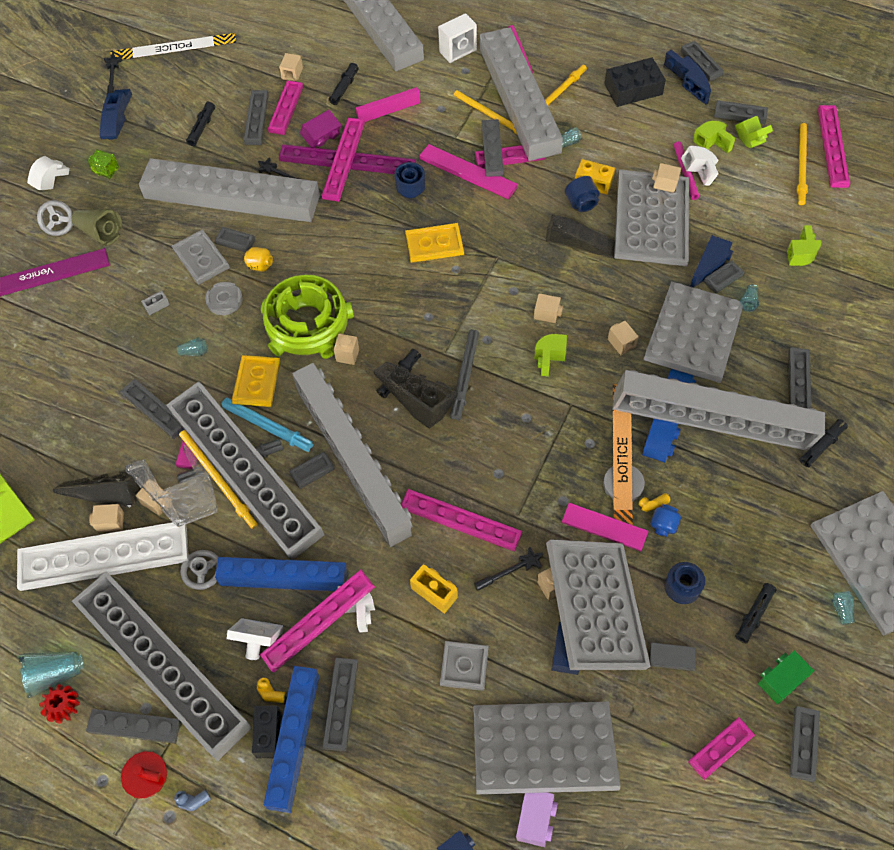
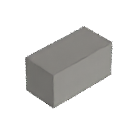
M163 291L141 301L149 316L170 305Z

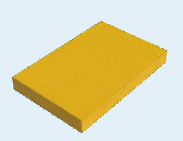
M458 223L405 231L411 263L464 255Z
M242 355L232 396V404L271 407L280 367V358Z

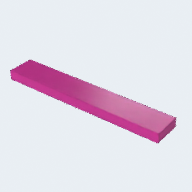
M819 105L818 115L831 188H848L850 179L836 105Z
M347 119L322 193V199L340 201L365 125L364 120Z
M430 144L420 154V160L508 200L517 189V183L501 176L486 177V169Z
M407 489L400 504L403 509L407 508L410 513L514 552L522 535L521 530Z
M360 569L260 654L272 672H276L375 588L374 584L364 571Z

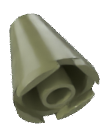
M78 209L74 211L71 217L72 224L100 244L111 245L120 236L118 231L119 228L122 229V220L120 215L111 209Z

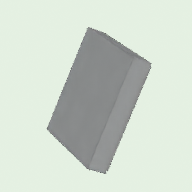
M445 641L440 686L484 691L489 646Z

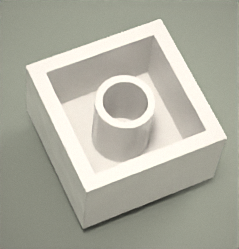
M466 13L438 26L439 52L449 63L477 50V25Z

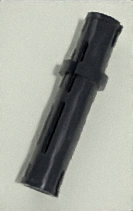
M350 63L347 70L342 73L339 83L328 98L331 104L337 105L349 84H352L354 81V76L359 70L357 64Z
M207 101L202 111L198 113V119L186 139L187 144L190 146H196L206 124L210 122L211 115L216 108L212 102Z
M412 348L407 356L398 362L395 370L376 390L377 393H380L381 397L387 398L388 394L405 374L411 372V367L421 358L420 353L417 355L418 351Z
M837 419L829 429L825 430V435L800 457L801 464L808 459L804 466L811 467L831 444L838 441V436L848 428L847 423L840 426L844 420Z
M764 583L748 614H745L742 618L743 623L735 635L736 639L740 642L748 643L754 630L760 626V619L774 593L777 591L776 587L772 584ZM762 599H765V600L763 601V603H762L760 609H757L758 606L760 605ZM754 616L755 618L753 619L750 627L748 628L747 626L749 625L752 617Z

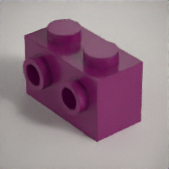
M327 110L302 124L300 134L311 148L321 147L330 138L335 139L340 134L341 124L333 113Z

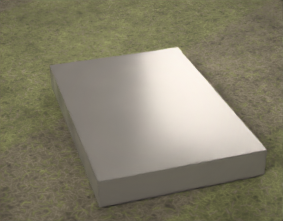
M203 229L172 245L173 251L198 285L230 268L227 261Z

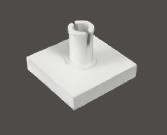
M241 618L228 630L227 639L247 642L245 658L257 660L260 657V645L271 646L282 634L283 625Z

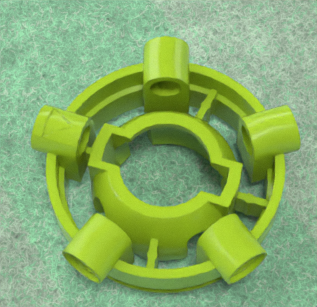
M298 275L285 279L269 292L261 305L264 326L271 340L268 347L278 357L284 352L296 355L319 353L323 359L332 357L338 334H344L348 319L354 318L351 302L345 303L340 290L332 282L315 275ZM300 289L301 293L298 296L292 295L293 291ZM326 292L333 295L332 298L337 318L332 317L331 302L329 301ZM302 307L316 308L321 313L314 318L316 328L308 331L305 322L292 321L286 315L288 310L296 311ZM269 316L279 318L280 324L284 329L277 324L273 327L269 321Z

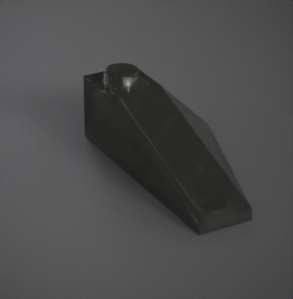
M557 212L552 214L547 226L546 242L615 259L614 239L573 216Z
M390 362L384 363L373 372L408 412L429 429L443 419L458 395L457 392L440 381H436V383L429 381L424 375L416 376L409 373L408 369Z
M145 468L120 471V474L111 477L108 476V473L91 479V481L88 477L66 481L55 487L53 492L104 505L119 504L122 508H129L134 506L138 500L135 495L144 485L146 471Z

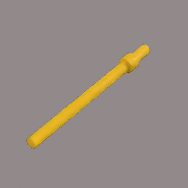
M583 64L576 71L571 72L568 76L569 78L545 99L547 106L573 82L575 83L580 79V75L587 70L586 65Z
M458 90L454 92L455 97L494 120L499 119V123L511 129L517 135L511 121Z
M806 123L800 124L799 184L797 185L799 205L806 203V194L808 193V185L806 184Z
M181 431L179 436L236 508L235 512L238 516L242 517L251 529L255 528L258 523L249 513V508L241 503L187 431Z

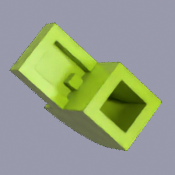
M758 116L734 125L739 139L748 148H753L767 142V134L773 132L771 125L764 128L761 127Z
M708 121L695 130L693 142L699 147L706 149L715 144L726 153H729L733 148L735 137L726 131L727 124L720 121Z
M804 225L800 234V240H791L787 250L789 266L808 265L816 258L822 241L816 240L812 225Z
M549 334L537 342L534 359H538V368H541V376H549L550 360L565 361L567 335Z

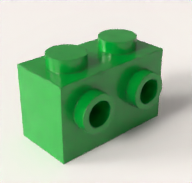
M795 650L789 655L785 652L776 660L778 665L774 669L769 666L760 674L763 679L758 685L777 705L815 671Z

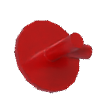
M143 751L133 755L127 760L122 769V787L127 794L134 798L146 799L154 796L162 789L166 782L168 773L166 763L161 756L154 752Z

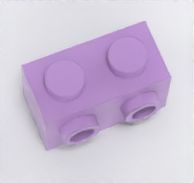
M525 793L516 835L517 841L545 847L546 841L551 842L553 827L549 826L551 816L556 817L558 802H554V794Z

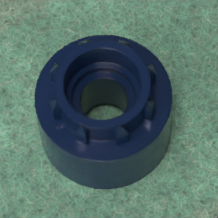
M406 162L396 168L394 173L395 186L399 194L406 198H415L424 191L425 171L421 165L414 162Z
M590 176L579 177L570 182L565 188L564 192L572 208L578 209L580 212H587L593 209L599 202L600 192Z
M677 563L670 569L666 577L665 591L669 598L676 603H693L704 589L705 576L702 570L693 563ZM680 580L687 581L690 586L683 585Z

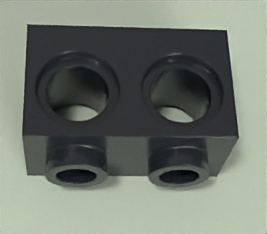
M254 706L252 754L257 759L274 758L281 728L282 712L278 706Z

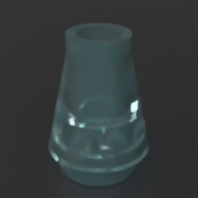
M570 127L562 135V148L579 143V140L582 139V135L577 127Z
M754 284L747 286V290L740 300L744 311L752 312L759 306L758 287Z
M197 337L177 345V352L179 356H202L207 353V344L205 339Z
M850 591L834 593L832 603L841 620V625L855 623L854 596H851Z

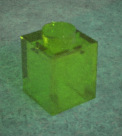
M98 149L88 160L93 173L108 179L119 168L114 155Z

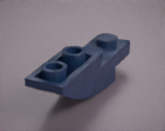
M673 50L666 52L664 66L683 80L682 86L705 105L708 104L711 88L702 69L688 55L682 58Z
M130 89L114 90L113 93L107 94L101 114V139H117L126 120L124 111L132 96Z

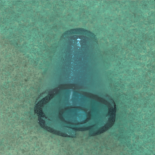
M77 652L22 653L18 655L19 662L22 663L20 672L24 691L27 693V699L48 690L49 687H54L81 674L80 669L84 668L82 655L77 656Z

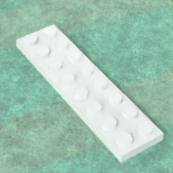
M183 520L17 549V589L24 591L98 578L106 571L109 575L189 561L186 522Z

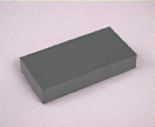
M222 227L215 242L218 245L246 253L256 239L253 235Z
M731 260L705 277L703 282L716 294L742 277L744 271Z
M322 452L289 472L299 489L335 470L325 452Z
M651 642L650 666L687 671L695 670V647Z

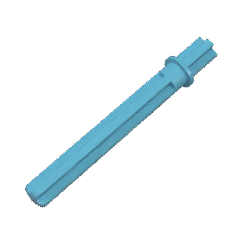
M225 398L222 401L224 409L289 442L290 446L295 445L306 452H309L310 448L313 447V441L301 436L300 432H294L243 405L232 404V399Z

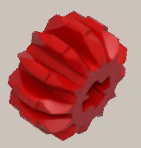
M58 684L56 690L53 687H49L50 693L48 695L42 694L45 701L39 703V706L43 708L41 715L47 717L49 722L55 721L58 724H62L64 718L67 721H71L70 714H76L77 710L74 707L80 705V701L76 699L79 696L78 693L73 691V688L69 685L64 687L62 684Z

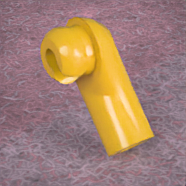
M664 493L651 501L644 497L638 504L642 511L648 512L655 510L657 507H662L663 504H668L670 496Z
M260 678L258 680L257 691L264 701L285 703L286 692L274 691L267 678Z

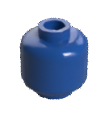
M663 504L662 507L655 509L650 524L656 529V534L667 537L668 534H675L677 532L681 515L678 513V509Z

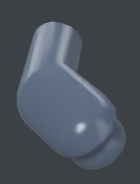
M206 789L196 796L186 794L185 791H179L175 794L174 800L179 808L194 811L210 801L211 797Z

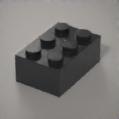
M653 57L606 69L604 85L616 107L663 95L666 79Z

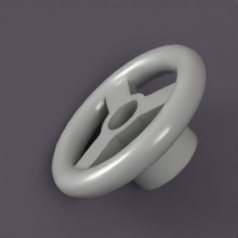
M47 201L38 209L37 222L45 233L52 236H61L71 230L73 226L71 221L73 212L68 205L61 201ZM52 206L63 208L68 216H64L59 210H54ZM46 208L49 212L50 220L47 226H45L42 219ZM53 215H57L59 220L55 221ZM68 222L64 229L59 231L52 230L54 225Z
M209 550L195 551L188 555L189 561L182 563L180 574L183 582L188 587L195 590H203L217 582L215 578L216 572L209 581L205 582V575L208 570L215 565L217 568L218 556L214 552ZM200 556L210 557L211 560L206 561L203 557ZM187 567L197 575V583L192 582L188 578Z

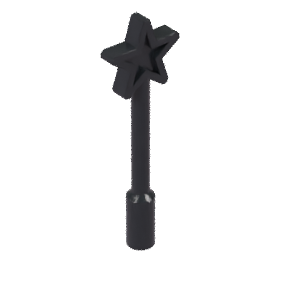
M112 53L110 58H104V61L107 63V69L110 68L107 94L114 92L115 67L119 68L118 63L123 61L122 57H115L114 53Z
M268 158L265 162L258 161L261 166L258 169L259 173L266 171L271 175V171L283 177L295 178L276 169L277 164L271 163V158Z
M529 547L528 555H522L519 558L522 562L493 576H488L475 582L476 590H481L493 584V581L526 566V571L532 566L541 569L542 565L539 559L543 557V553L534 554L532 548Z

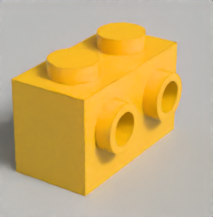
M581 159L575 179L582 176H590L599 192L608 195L614 179L615 167Z
M424 564L410 579L411 589L444 614L458 598L457 587L449 580L443 579L436 570L428 568Z

